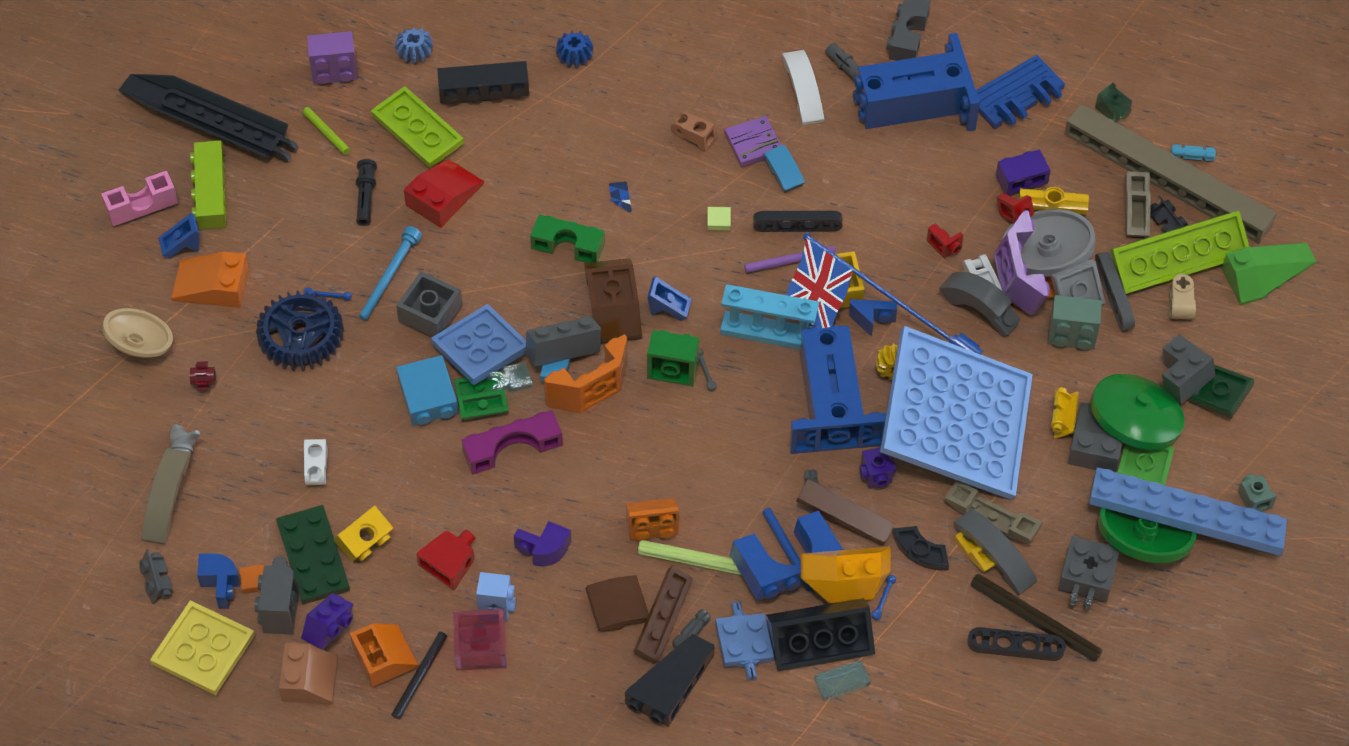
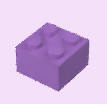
M352 31L307 35L313 84L358 80Z

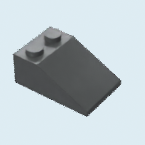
M1081 402L1068 464L1096 470L1098 467L1116 472L1122 442L1111 436L1100 426L1092 413L1089 403Z

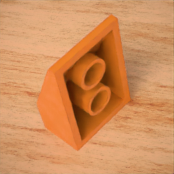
M222 251L180 260L171 300L240 308L249 273L246 254Z

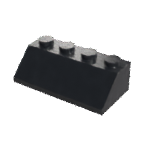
M864 598L766 615L777 671L875 654L870 606Z

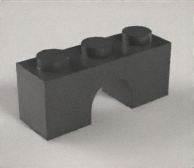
M904 0L903 4L899 3L896 16L899 18L893 21L891 33H894V35L888 38L886 50H890V60L898 61L917 58L921 34L911 32V30L925 31L931 1Z

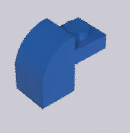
M199 554L197 577L200 587H216L218 608L229 609V599L234 598V587H240L235 564L230 558L222 554Z

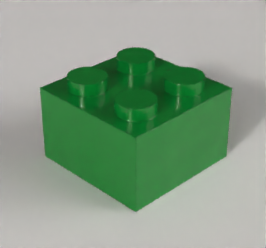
M653 330L647 351V379L694 387L699 365L700 338L690 334L681 335L666 330Z

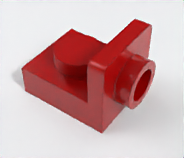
M1004 192L996 196L1000 216L1012 223L1017 221L1023 211L1029 210L1030 217L1034 215L1031 196L1026 195L1019 200Z
M936 223L928 227L927 242L944 259L951 254H957L961 250L964 237L961 232L950 238L949 234Z

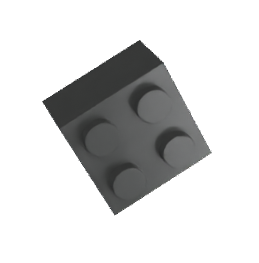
M420 271L396 305L398 321L433 337L449 326L462 307L461 290Z

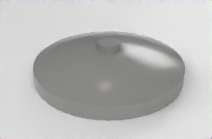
M1046 209L1036 211L1030 217L1034 221V232L1022 247L1021 253L1022 261L1025 262L1027 267L1026 275L1044 274V277H1050L1054 273L1085 262L1092 256L1096 246L1095 232L1092 224L1082 215L1069 210ZM1012 223L1006 230L1003 239L1008 233V231L1011 229V227L1014 225V223Z

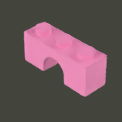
M167 170L146 177L145 187L137 193H126L123 186L101 193L105 210L112 226L178 204L175 188Z

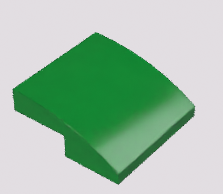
M501 371L491 374L475 385L466 377L454 379L461 420L509 412Z

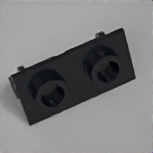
M1160 195L1158 198L1161 202L1158 204L1153 203L1150 206V215L1153 216L1159 225L1166 220L1168 221V223L1162 226L1164 232L1188 226V223L1182 216L1178 218L1174 214L1176 209L1169 200L1164 201Z

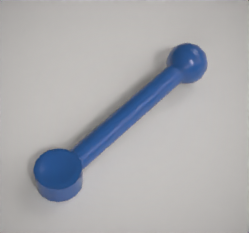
M309 287L303 291L305 294L306 290H308L310 296L317 292L318 296L325 295V297L343 298L345 301H349L352 298L350 292H345L344 294L313 291Z
M888 575L886 579L887 585L878 607L872 612V618L876 621L881 619L882 607L891 585L896 582L894 575Z

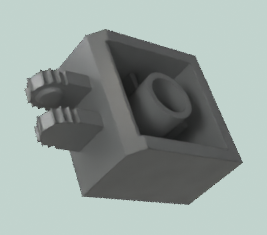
M1075 536L1071 537L1058 588L1059 590L1072 593L1069 605L1075 606L1078 595L1086 596L1084 609L1088 610L1091 608L1093 599L1107 602L1119 550L1110 545Z
M280 555L273 559L272 566H264L263 575L258 577V590H261L260 597L255 598V612H258L257 621L258 624L262 625L263 633L293 635L299 594L296 589L294 571L287 566L286 558Z

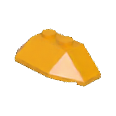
M889 546L801 554V579L828 603L861 598L872 600L876 597L891 572V547Z

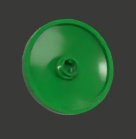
M1114 374L1102 379L1092 393L1090 405L1097 422L1111 436L1130 446L1148 450L1166 448L1179 438L1184 428V414L1177 400L1163 387L1149 379L1132 374Z
M1102 507L1098 516L1099 529L1104 538L1114 548L1132 558L1145 562L1169 563L1180 560L1191 552L1197 536L1195 532Z

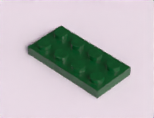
M323 505L276 518L290 567L294 571V579L302 605L325 599L332 593L338 595L350 591Z

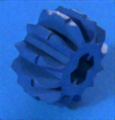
M572 30L569 35L563 33L562 38H558L556 54L561 63H566L568 67L573 64L578 68L580 63L586 65L587 60H591L593 44L590 41L589 35L583 36L582 31L576 34Z

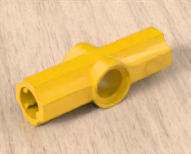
M1050 187L1046 191L1021 188L1019 190L1018 200L1026 195L1031 196L1034 210L1063 209L1087 215L1088 194L1066 193L1059 187Z

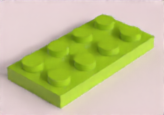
M405 86L371 110V116L429 168L435 166L464 144V138Z

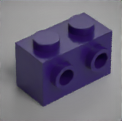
M1039 149L998 161L996 177L1005 194L1011 195L1018 193L1020 188L1031 189L1048 184L1051 170Z
M333 593L306 615L301 639L320 649L325 648L347 629L352 622L353 614L351 612L353 603L345 600L342 596Z

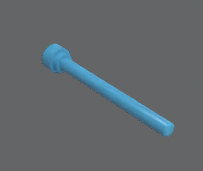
M407 226L401 235L402 244L359 314L360 319L367 320L409 248L417 245L420 241L422 234L418 229Z

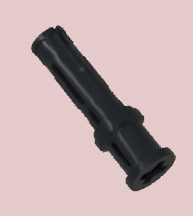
M362 159L357 162L359 172L356 178V185L359 190L356 222L358 225L367 226L371 223L372 189L376 186L374 172L377 169V163L370 159Z

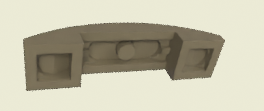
M166 449L157 469L149 495L141 537L143 541L166 545L172 525L170 518L182 476L186 475L191 457L190 452Z
M958 480L945 497V501L962 515L970 509H974L993 523L1006 537L1014 540L1031 542L1043 523L1022 511L1017 515L978 496V490Z

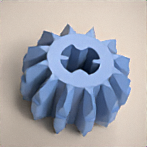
M414 26L411 30L404 28L403 33H398L395 43V49L399 58H404L406 63L413 61L415 64L418 60L424 62L425 57H430L433 48V41H431L429 32H424L423 28L416 30Z

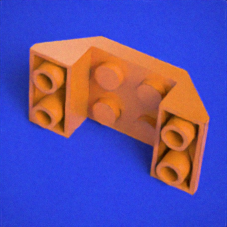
M624 334L608 341L604 345L605 363H602L597 369L588 374H582L576 381L572 379L565 368L548 374L544 378L546 406L548 408L582 413L621 391L627 367L626 335Z

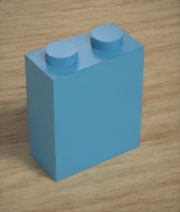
M442 355L396 367L398 381L412 426L424 425L433 420L447 419L458 414L456 396Z

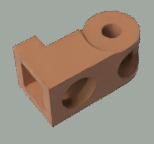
M682 112L671 125V130L676 136L682 139L686 138V140L697 144L698 149L704 152L717 139L714 123L687 112Z

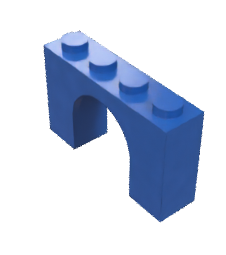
M819 511L797 518L794 534L806 553L843 550ZM755 533L733 541L730 557L757 601L764 598H772L780 592L791 591L799 587V585L805 584L801 579V563L786 565L775 561L767 554Z

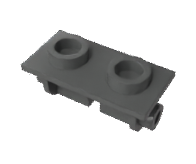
M147 549L143 558L140 559L139 569L145 577L146 594L150 596L151 603L154 604L157 597L162 596V599L170 598L173 589L169 576H160L166 575L168 572L164 557L159 552L150 554V550Z

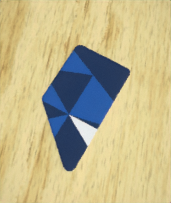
M627 182L609 183L612 202L626 211L632 212Z

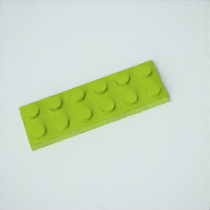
M1238 210L1110 249L1125 294L1172 280L1178 274L1188 275L1223 264L1226 253L1250 246L1241 214Z

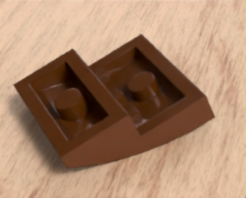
M637 575L612 578L586 586V593L598 631L619 630L624 624L646 622L649 612Z

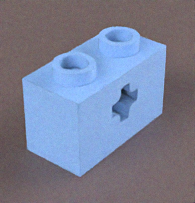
M480 572L476 592L479 618L508 621L509 614L514 612L516 597H514L515 586L511 585L510 575Z

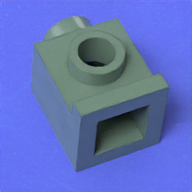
M1255 474L1247 475L1242 479L1238 489V493L1246 508H1253L1261 512L1273 508L1277 496L1275 492L1272 493L1263 475L1258 477Z

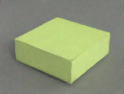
M708 207L707 230L730 231L731 207Z

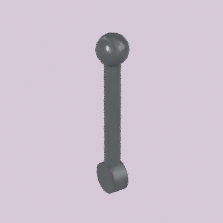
M699 349V361L708 382L707 389L711 392L715 391L717 388L716 382L712 381L703 358L704 352L702 349Z

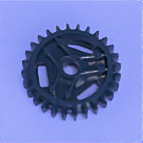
M297 290L296 295L291 296L287 292V297L285 298L280 295L278 296V302L271 300V307L264 306L265 313H260V320L257 321V340L262 353L266 354L268 361L273 360L275 366L282 363V367L285 369L288 365H291L292 371H294L296 366H300L303 371L304 366L309 365L311 369H313L314 363L322 366V359L329 361V354L336 355V348H340V341L343 340L344 326L337 306H333L332 300L326 301L325 295L318 298V294L315 292L310 296L308 290H306L304 295H300ZM298 323L306 325L302 331H296L293 327ZM272 331H278L283 346H279L272 340L270 336ZM323 335H325V338L320 343L313 346Z

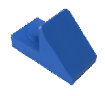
M190 213L158 237L164 257L170 259L184 247L199 251V232L194 214Z
M656 276L653 277L648 293L651 314L655 315L664 310L681 321L686 319L692 299Z
M850 299L849 317L870 336H872L873 321L881 323L896 322L897 304L894 301Z

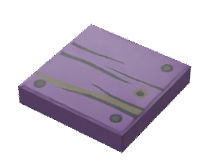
M767 116L728 127L724 130V134L741 167L766 160L763 155L764 152L781 146Z

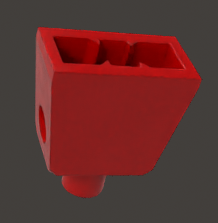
M466 529L458 537L449 531H444L416 553L418 566L454 591L474 561V552L470 545L476 540L475 536Z

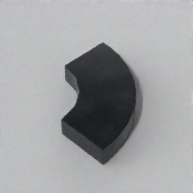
M917 526L893 528L892 534L895 543L909 560L924 568L940 571L949 570L945 545L927 541L920 534Z

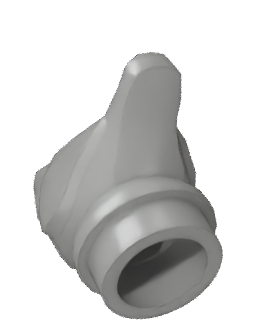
M173 424L170 430V443L172 444L170 449L186 451L192 454V446L195 444L196 439L200 437V431L188 432L183 426Z

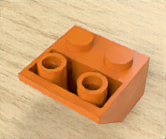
M675 498L626 503V518L630 541H646L649 538H670L678 535L679 510Z
M372 623L350 633L352 647L372 687L418 668V663L398 625Z

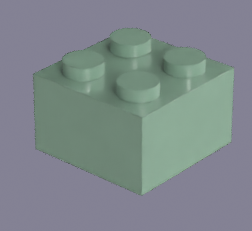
M1055 295L1049 320L1048 344L1057 347H1076L1082 350L1095 349L1101 322L1102 300Z

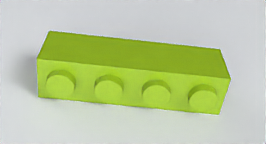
M221 140L195 142L194 152H190L191 165H195V170H191V182L195 184V189H191L192 202H196V207H192V214L195 216L199 230L226 228L225 168Z

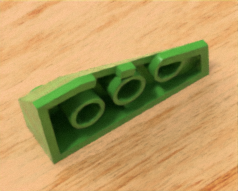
M1307 243L1246 247L1226 253L1222 271L1239 304L1244 305L1262 300L1268 296L1269 292L1275 288H1280L1284 285V282L1298 276L1316 264V259Z

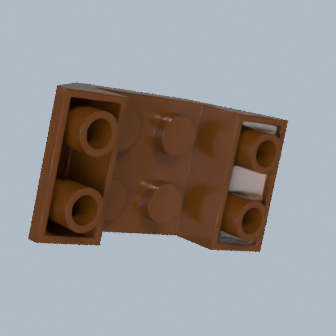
M631 259L584 263L592 317L601 328L600 342H608L624 334L627 339L642 338L639 300Z

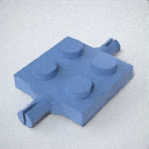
M734 601L731 603L734 616L716 618L715 620L724 667H744L747 680L751 681L752 678V681L758 678L755 666L760 663L773 662L774 660L765 613L743 614L741 601H737V604Z

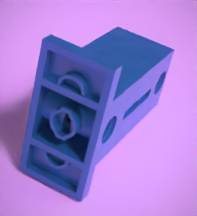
M957 33L948 35V43L944 45L945 53L858 67L857 76L854 77L856 90H853V99L855 104H859L858 116L860 121H864L866 129L959 114L960 121L965 124L967 131L976 130L980 102Z
M849 326L811 327L802 330L800 360L809 420L802 418L797 421H791L790 453L798 454L881 446L887 413L872 412L866 415L863 414Z

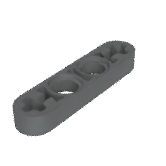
M1110 253L1096 254L1095 261L1098 273L1120 330L1134 329V315Z

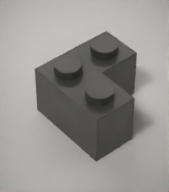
M1180 334L1162 348L1165 366L1169 368L1162 374L1164 389L1180 404H1183L1215 377L1214 359Z

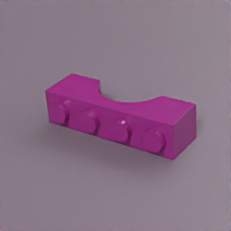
M553 410L539 412L533 417L518 419L511 424L501 427L496 426L489 431L471 434L461 439L463 454L472 475L495 468L498 454L505 447L512 444H527L537 449L540 453L563 446L562 431Z

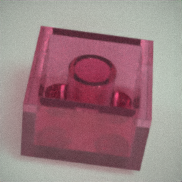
M504 609L453 612L456 670L507 668Z

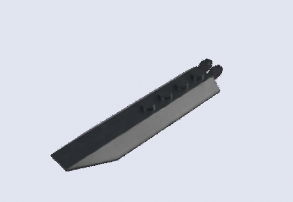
M130 74L119 88V91L154 111L264 158L274 156L286 163L289 162L291 156L285 150L296 152L298 149L294 141L285 137L288 129L287 123L174 75Z

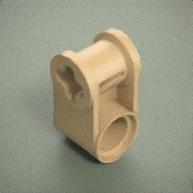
M1178 274L1173 279L1169 294L1170 319L1194 320L1196 301L1194 299L1193 279L1186 274Z

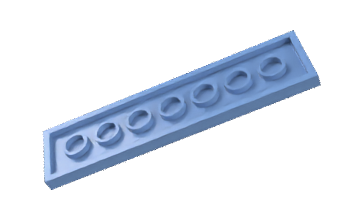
M1096 468L1089 500L1091 505L1279 556L1282 555L1287 518L1257 511L1253 508L1238 506L1227 501L1216 500L1205 495L1190 493L1182 489L1168 487L1157 482H1150L1134 476L1116 473L1109 469Z

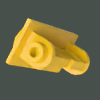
M1060 387L1054 393V406L1057 409L1053 410L1051 428H1053L1055 439L1072 434L1075 431L1078 391L1069 394L1065 388Z

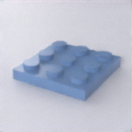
M488 304L431 338L432 345L473 385L526 354V340Z

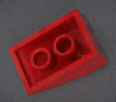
M447 159L419 174L404 189L405 204L416 213L442 228L481 188L484 181L450 159Z

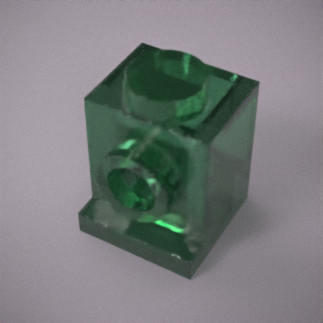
M1112 83L1098 94L1095 108L1105 117L1112 119L1116 123L1121 118L1125 119L1131 113L1132 100L1116 88V84Z

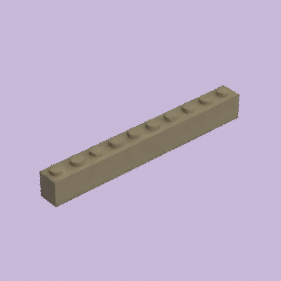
M1081 104L1068 119L1064 135L1130 172H1150L1151 184L1211 218L1239 210L1247 238L1257 244H1260L1273 227L1277 213L1271 208L1256 202L1248 195H1244L1233 189L1230 185L1222 183L1208 173H1204L1189 162L1179 159L1171 152L1161 149L1151 141L1145 140L1133 131L1118 125L1112 119L1102 116L1094 109Z

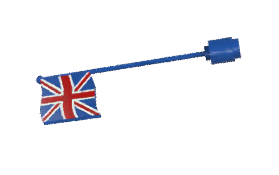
M810 233L803 235L806 243L801 262L788 286L786 295L819 301L815 324L809 323L813 327L827 328L833 326L834 319L847 294L853 272L949 341L948 343L980 355L983 353V350L979 348L980 345L963 333L959 336L956 334L953 337L949 336L813 239Z

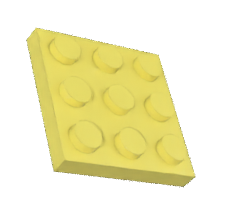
M190 600L150 659L151 665L216 696L255 637V632Z

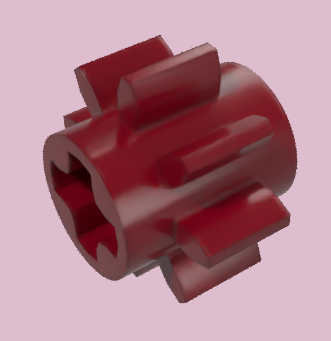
M208 361L197 362L195 364L196 367L190 368V384L196 385L197 391H209L210 385L216 384L215 367H209Z

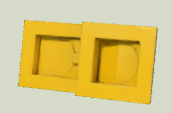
M961 532L954 536L958 546L981 571L986 572L996 566L973 539L969 542Z

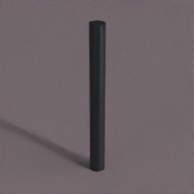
M438 632L391 715L394 718L400 719L447 639L448 636L445 633Z

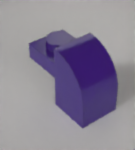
M549 521L540 537L521 529H517L514 535L515 548L522 554H531L533 565L550 566L557 563L564 557L572 542L570 529Z

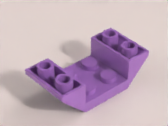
M1029 210L1023 211L994 252V259L1002 291L1010 298L1012 303L1029 315H1035L1049 296L1050 288L1049 284L1045 282L1044 274L1026 275L1027 267L1021 257L1022 247L1034 232V221L1030 219Z

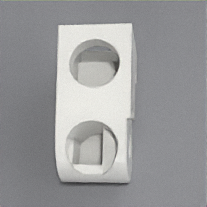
M326 439L304 440V476L306 486L326 485L328 458Z

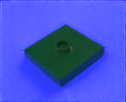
M1214 365L1215 377L1189 398V403L1232 419L1252 389L1254 379Z

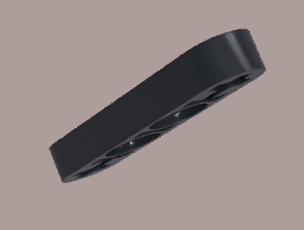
M759 211L753 215V227L759 232H835L843 227L842 214L838 211Z
M984 627L973 628L969 632L967 640L968 647L973 652L1048 661L1060 660L1064 656L1066 649L1065 641L1056 635ZM977 636H980V637H981V639H982V643H981V644H978V643H977V640H976V637H977ZM990 637H994L992 645H989ZM1007 638L1011 645L1003 648L998 645L997 640ZM1028 640L1035 643L1036 648L1026 650L1022 643ZM1041 643H1044L1043 651H1039ZM1052 644L1056 645L1057 652L1052 651Z

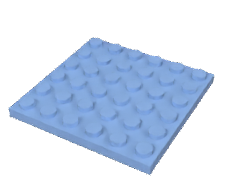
M904 326L900 331L880 452L1012 500L1016 496L1033 374Z

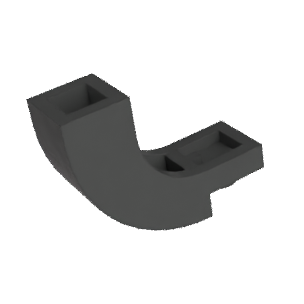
M954 272L939 288L952 305L966 304L979 310L987 317L1001 336H1008L1021 320L1009 306L1012 303L1010 298L993 283L976 274Z

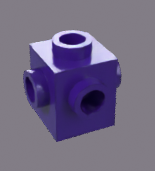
M881 447L862 451L859 470L861 478L863 480L866 479L869 488L875 486L884 487L892 483L893 473H896L894 459H890L889 455L881 453Z

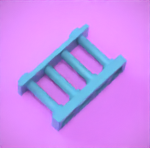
M726 284L721 306L730 308V311L725 310L720 335L800 350L801 332L804 329L811 328L809 323L815 324L819 301ZM739 310L753 312V315L739 313ZM763 314L776 316V320L764 318L762 316ZM786 318L800 321V323L795 324L786 322Z

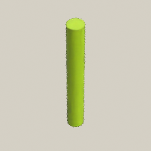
M309 107L303 109L302 114L343 155L350 152V148Z

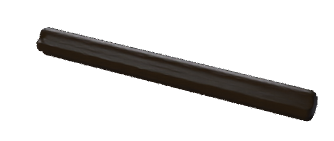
M976 574L971 582L972 587L1048 634L1061 637L1066 645L1092 661H1097L1101 656L1102 649L981 574Z

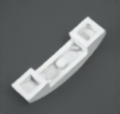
M799 50L782 53L786 72L790 75L798 102L797 109L802 125L824 122L819 90L805 51Z

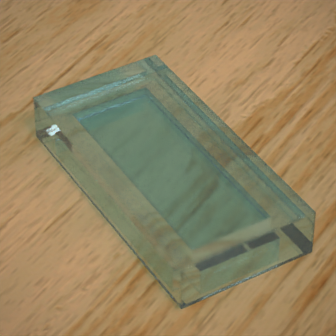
M862 660L814 676L823 701L871 684Z

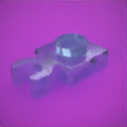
M525 362L505 366L501 370L502 373L492 372L487 378L488 381L497 380L499 383L493 385L492 391L501 390L504 386H507L508 391L511 392L529 388L533 384Z

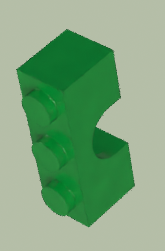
M539 214L530 235L531 249L553 254L557 245L568 242L575 245V260L584 263L598 262L605 245V231L597 227L580 225L574 221H565L553 216Z

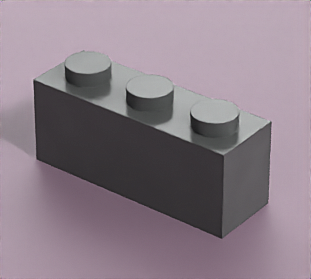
M589 316L530 329L526 332L525 353L534 366L600 352L601 328L593 317Z

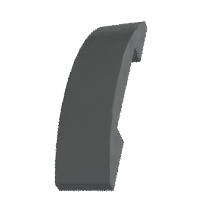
M970 509L953 523L969 542L973 539L1004 573L1002 578L1018 596L1037 582L1033 571L1015 546L982 514L974 509Z

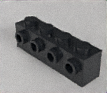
M526 61L437 68L440 103L529 96Z

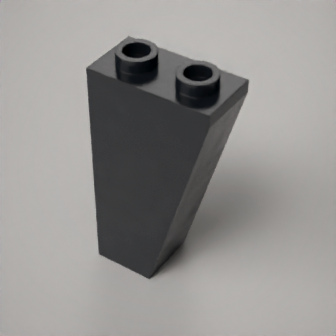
M691 634L626 690L625 704L635 713L641 712L645 714L652 722L658 725L663 724L669 727L713 659L714 644Z

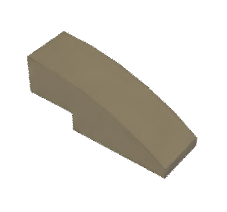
M1127 171L1125 174L1124 207L1126 236H1150V172Z

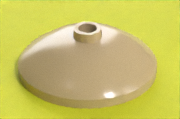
M133 308L114 310L106 315L102 324L103 334L109 343L117 350L130 356L139 358L157 357L166 353L173 342V334L168 325L157 316L143 310Z

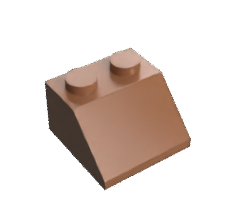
M285 643L279 683L282 702L333 704L338 656L312 644Z

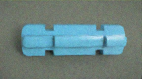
M1173 144L1171 147V153L1178 158L1183 156V159L1202 160V158H1205V161H1214L1216 156L1215 148L1211 147L1203 149L1200 146L1185 145L1181 147L1182 145Z

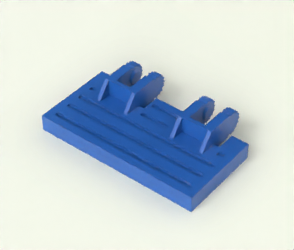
M1035 55L976 90L980 102L978 113L994 130L1002 126L1003 120L1012 126L1016 124V118L1010 110L1020 119H1024L1028 116L1027 110L1036 106L1038 99L1044 105L1052 102L1046 90L1056 99L1062 96L1061 90L1064 89L1065 83L1038 55Z

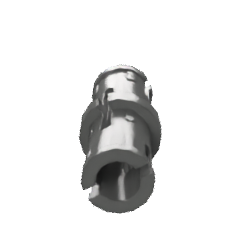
M831 43L826 48L825 53L837 63V67L840 70L847 72L854 80L859 66L853 61V57L850 54H846L836 43Z

